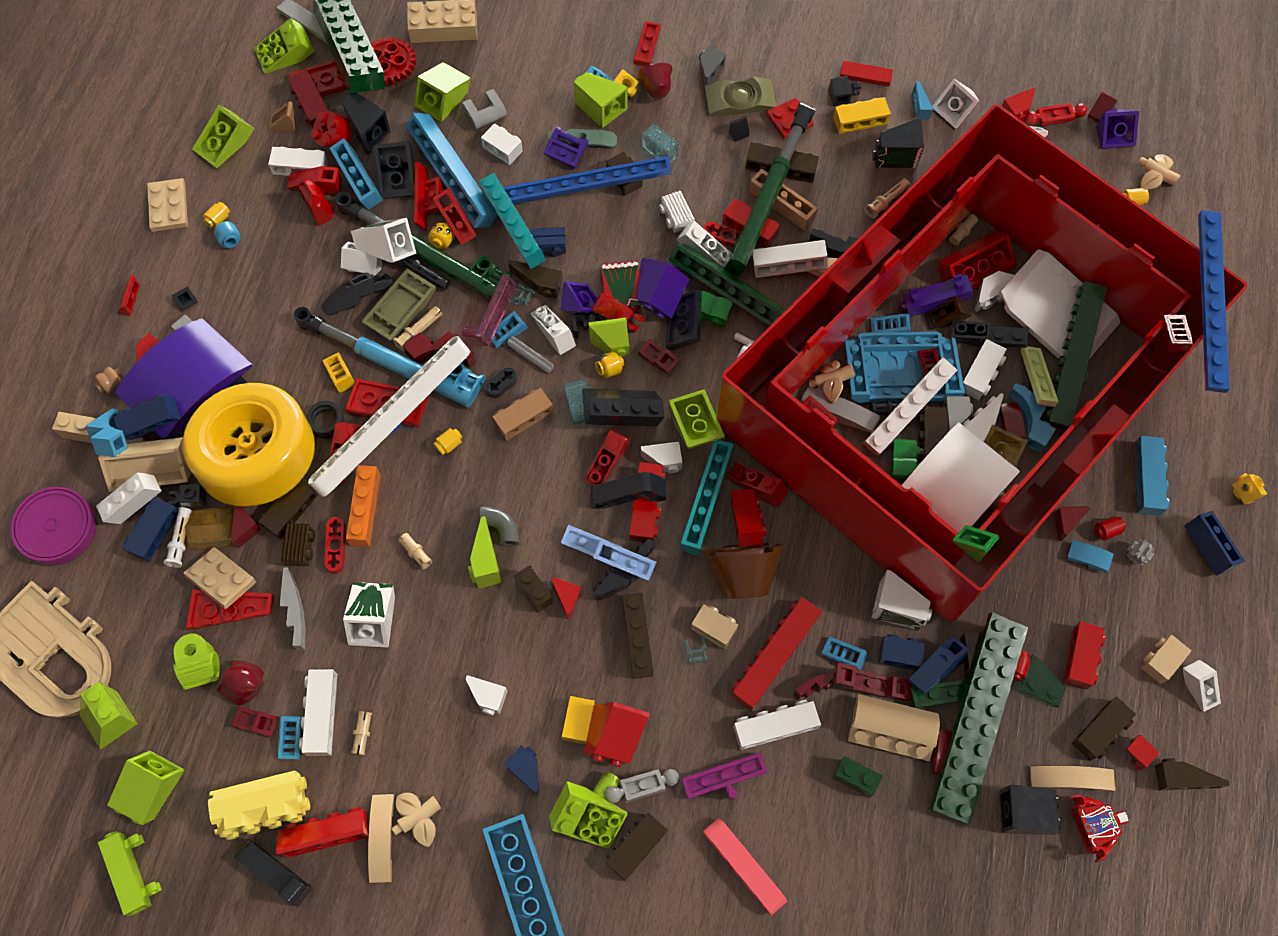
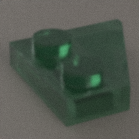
M1033 654L1030 657L1031 660L1026 678L1022 680L1019 691L1058 708L1066 687Z

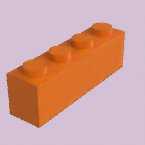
M357 465L346 540L350 546L370 547L381 477L377 466Z

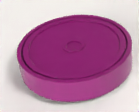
M59 486L44 488L28 496L19 505L11 522V537L16 548L35 563L47 566L65 564L80 556L91 544L97 527L96 514L91 504L78 492Z

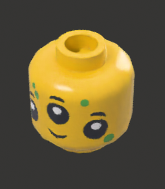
M440 222L433 226L428 234V239L431 245L436 248L446 249L453 241L455 234L449 224Z

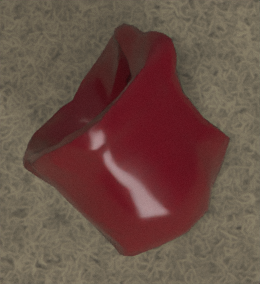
M656 63L639 69L638 81L646 89L649 96L655 99H662L669 94L673 71L672 65Z
M232 660L230 667L222 677V683L217 692L236 705H244L257 696L260 687L264 684V672L253 663Z

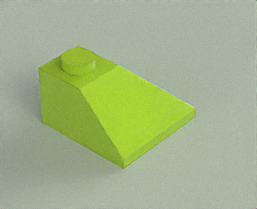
M626 318L589 322L591 344L605 353L615 352L621 357L629 354Z

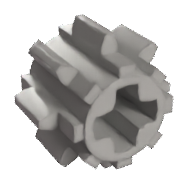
M1138 539V541H1134L1127 548L1129 552L1127 554L1128 559L1135 564H1146L1152 559L1154 548L1146 540Z

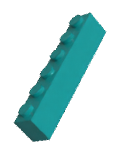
M495 173L480 180L481 187L530 269L546 261L541 249Z
M721 440L714 441L681 541L680 551L699 556L734 444Z

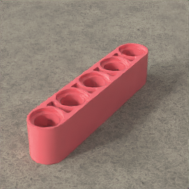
M720 818L716 819L703 831L709 842L770 916L788 902L778 887Z

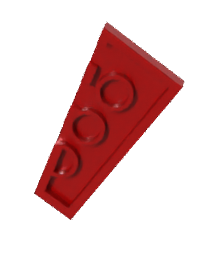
M193 589L186 629L192 630L271 615L274 595L270 593L245 592L227 609H224L202 590Z

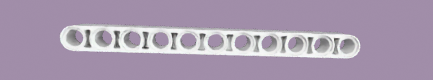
M458 336L450 339L310 477L308 484L322 497L328 495L469 355L470 350Z

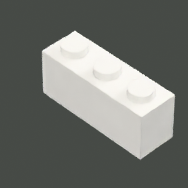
M272 147L268 165L273 175L290 176V173L319 166L327 167L328 160L325 152L320 150Z
M988 339L985 340L963 381L965 394L977 400H980L982 395H987L991 388L988 385L990 380L994 381L999 373L996 368L998 366L1001 367L1006 359V356H1004L1006 348Z
M137 472L96 505L103 522L121 524L159 494L161 489L154 475Z

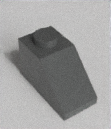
M710 45L699 55V69L704 87L712 83L724 68L726 62V54Z

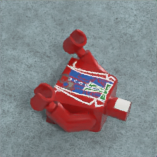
M1082 795L1071 796L1070 799H1073L1075 802V806H1072V809L1075 810L1071 811L1086 851L1090 850V854L1094 853L1096 855L1095 863L1106 859L1107 855L1118 843V836L1122 835L1120 825L1128 823L1126 813L1124 811L1114 813L1111 805H1104L1100 800L1083 797Z

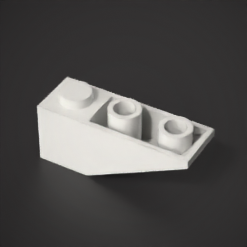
M695 221L685 226L676 239L680 244H686L723 269L732 254Z
M547 305L539 307L530 313L547 340L560 355L576 346L570 329Z
M1001 393L997 398L993 396L986 403L987 407L978 409L971 421L967 419L962 424L983 442L990 437L994 430L1003 394Z

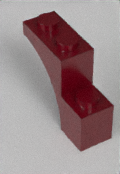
M448 331L433 343L428 336L424 337L419 333L403 345V348L411 360L422 364L430 360L450 339L458 335H453ZM467 347L470 353L462 362L470 368L475 364V354L471 348Z

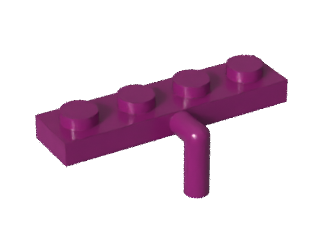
M761 752L684 777L681 780L688 800L724 788L727 798L732 801L737 796V791L733 789L732 785L767 774V769Z

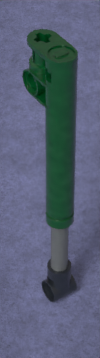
M801 101L794 113L795 118L791 123V131L780 155L775 157L745 226L731 250V257L724 267L726 271L736 277L741 276L748 264L749 258L791 167L790 159L800 136L806 131L808 123L811 122L816 112L815 108Z
M340 192L336 195L335 201L341 214L350 215L356 220L361 219L369 225L385 221L366 210V207L352 199L349 193ZM411 233L416 254L413 255L491 302H494L511 281L512 273L499 269V266L492 263V260L487 256L479 257L470 268Z

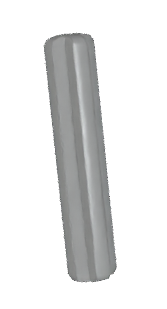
M514 336L508 339L507 345L545 372L551 373L554 369L553 363Z

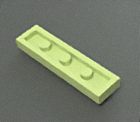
M1029 346L1022 348L1021 354L1037 404L1055 407L1058 399L1041 348Z

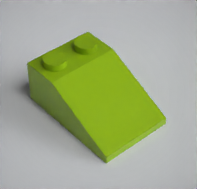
M218 105L192 150L218 168L247 142L255 128L231 110Z
M705 389L669 400L670 415L688 449L724 438L723 431Z
M485 516L480 519L470 557L471 566H468L472 582L477 583L479 589L502 583Z

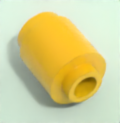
M1136 188L1123 191L1124 195L1140 206L1147 204L1149 201V192L1146 189Z
M222 202L215 203L203 215V221L208 227L215 228L228 217L230 210Z
M449 428L436 438V442L433 445L441 455L448 454L462 443L460 440L462 435L457 429L452 430Z

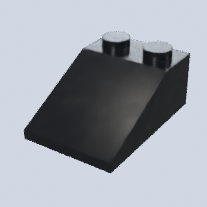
M409 141L373 145L382 199L415 195V166L412 144Z

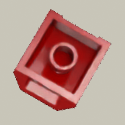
M296 178L295 181L302 198L318 226L331 221L335 211L326 200L322 189L310 180Z

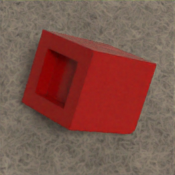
M1142 735L1134 737L1131 740L1132 743L1127 747V751L1136 759L1133 765L1138 770L1146 768L1159 754Z

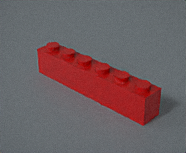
M803 597L799 602L794 601L789 609L791 611L788 617L784 616L779 622L778 626L780 628L777 633L772 632L766 640L769 644L765 649L762 647L755 655V658H757L753 665L749 663L744 670L745 677L742 681L738 679L731 688L734 691L731 697L750 711L753 710L822 613V610Z

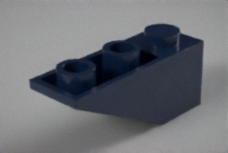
M953 636L941 645L908 681L925 694L963 664L969 649Z

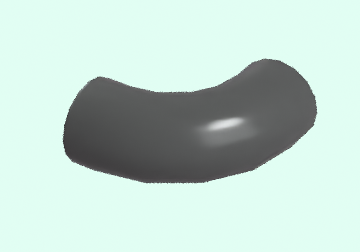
M481 506L480 519L485 516L488 526L494 527L499 532L500 545L508 547L519 545L518 528L511 516L499 508Z

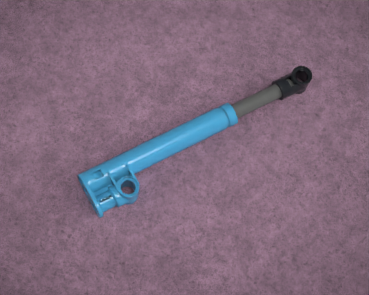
M299 307L294 311V318L301 329L310 330L316 334L322 333L353 348L354 353L407 379L412 378L423 367V365L365 337L358 338L328 324L325 319L311 313L306 307ZM460 363L433 391L468 408L482 389L486 376L483 374L478 376ZM454 371H461L458 374H453Z

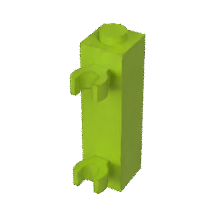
M117 831L105 835V839L98 842L123 915L133 916L152 906L149 896L162 891L160 883L154 881L145 886L132 852V848L145 843L142 835L134 834L127 838L126 834Z

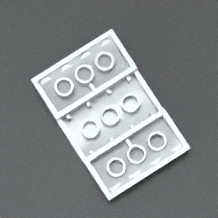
M958 422L926 456L902 486L905 489L913 487L933 503L931 509L935 514L957 532H960L965 525L972 527L1020 471Z

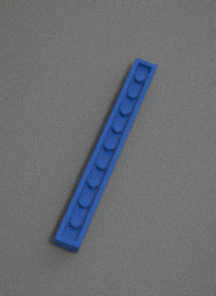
M669 156L505 186L503 188L512 203L517 204L672 175Z
M1201 210L1198 214L1205 391L1227 393L1230 388L1221 212Z

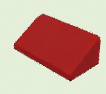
M131 275L127 281L117 312L119 315L130 316L140 287V283L134 275Z

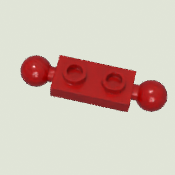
M1071 103L1041 107L1036 112H1028L1024 121L1027 125H1034L1039 121L1041 126L1074 121L1075 117L1081 118L1085 116L1087 107L1084 104H1077L1072 108Z

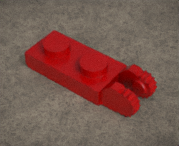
M600 293L592 307L593 311L609 319L626 318L627 327L636 332L640 328L628 321L630 316L639 322H644L645 320L644 316L633 311L632 308L603 293Z

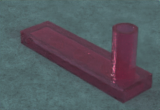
M502 275L479 326L463 327L462 335L464 337L477 338L484 346H490L517 288V284L509 275Z

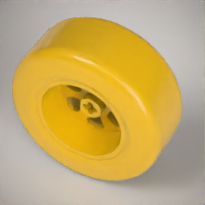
M245 383L219 391L200 405L186 426L182 448L188 468L208 494L225 504L249 507L274 501L292 490L305 476L312 463L315 441L310 424L300 406L287 392L273 385ZM273 433L269 442L263 443V438ZM231 446H236V451L227 455ZM241 456H246V457H247V458H244V459H239Z

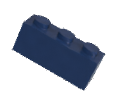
M166 395L155 396L152 401L141 402L137 404V407L124 409L121 411V414L114 416L117 430H122L125 439L133 440L181 420L175 398Z
M154 497L146 505L142 517L136 521L131 535L125 539L123 549L129 554L150 563L177 519L178 509L174 505Z
M1213 511L1200 514L1184 525L1216 576L1228 573L1245 562Z

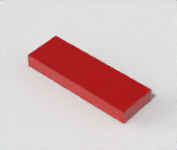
M645 21L633 64L641 66L651 64L661 24Z
M843 60L840 77L847 76L850 80L890 87L893 69Z

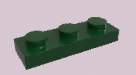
M969 679L938 683L925 694L916 687L909 688L913 708L962 702Z

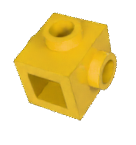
M1245 473L1237 477V482L1232 484L1234 495L1241 499L1244 504H1251L1267 495L1263 488L1264 483L1259 476H1255V474L1247 475Z

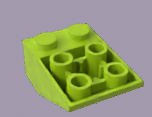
M292 18L254 47L265 74L300 63L314 53L305 28Z
M567 781L549 815L552 831L610 849L628 813L588 788Z

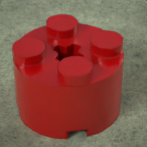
M320 111L316 116L310 136L318 145L330 149L331 146L343 138L350 143L353 129L350 128L351 122L348 118L330 111Z

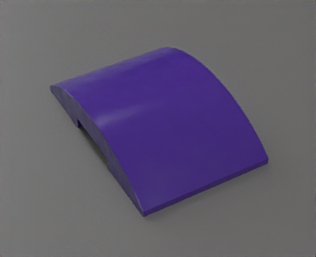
M199 319L172 332L144 354L123 378L115 394L131 409L137 407V404L154 400V397L158 395L175 398L181 420L155 430L163 440L170 439L189 422L201 404L221 389L224 390L238 377L245 374L253 365L207 322Z

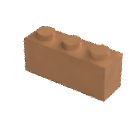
M539 388L530 391L521 400H515L506 409L497 411L493 416V421L504 439L508 441L554 413L553 404L543 390Z

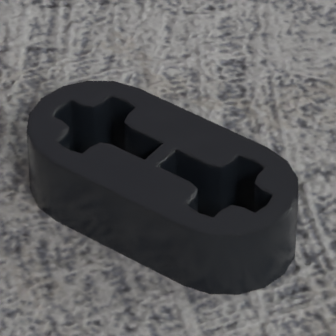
M509 367L504 368L486 384L488 396L498 398L517 382L516 371ZM505 375H512V379H506ZM498 386V391L492 390L491 387L496 388Z

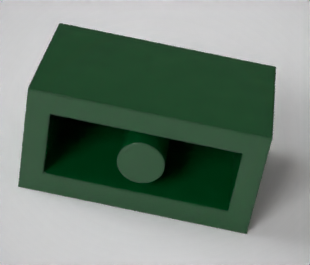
M844 756L840 760L832 779L871 798L875 794L883 775Z

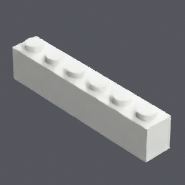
M945 358L940 359L862 444L876 456L879 455L954 375L957 369Z

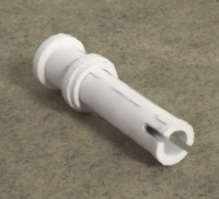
M184 507L178 509L179 512L172 541L167 545L169 550L167 559L163 563L169 567H182L181 558L186 550L184 540L191 513L190 509ZM181 521H183V525H182V529H181V534H179V530H180V526H181Z

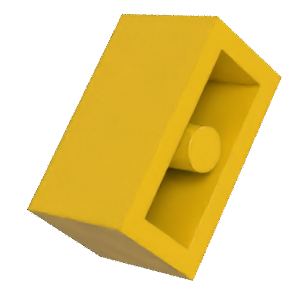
M570 696L562 740L586 745L593 707L595 705L594 700Z

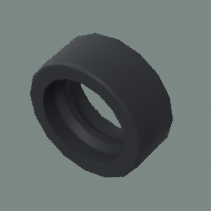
M327 400L319 401L312 405L306 415L313 434L323 439L333 438L335 424L345 422L344 415L339 406ZM323 411H333L337 419L331 427L321 429L315 425V418Z

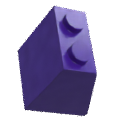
M642 258L637 300L643 304V308L653 311V315L661 319H664V317L672 318L689 278L668 262Z

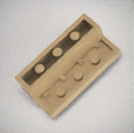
M858 694L853 709V721L848 741L930 761L939 735V714Z

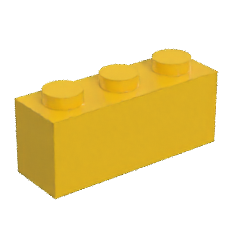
M883 97L835 107L833 119L838 133L842 134L887 125L891 113L886 99Z

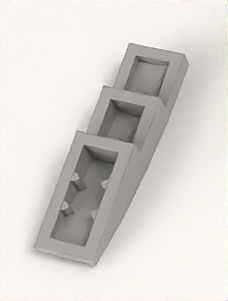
M809 386L800 401L803 403L811 395L839 419L838 423L871 433L880 419L879 415L841 397L835 403H832L825 396L824 391Z
M283 568L280 607L287 611L286 626L291 631H294L292 646L296 650H305L306 628L300 593L291 571L288 568Z

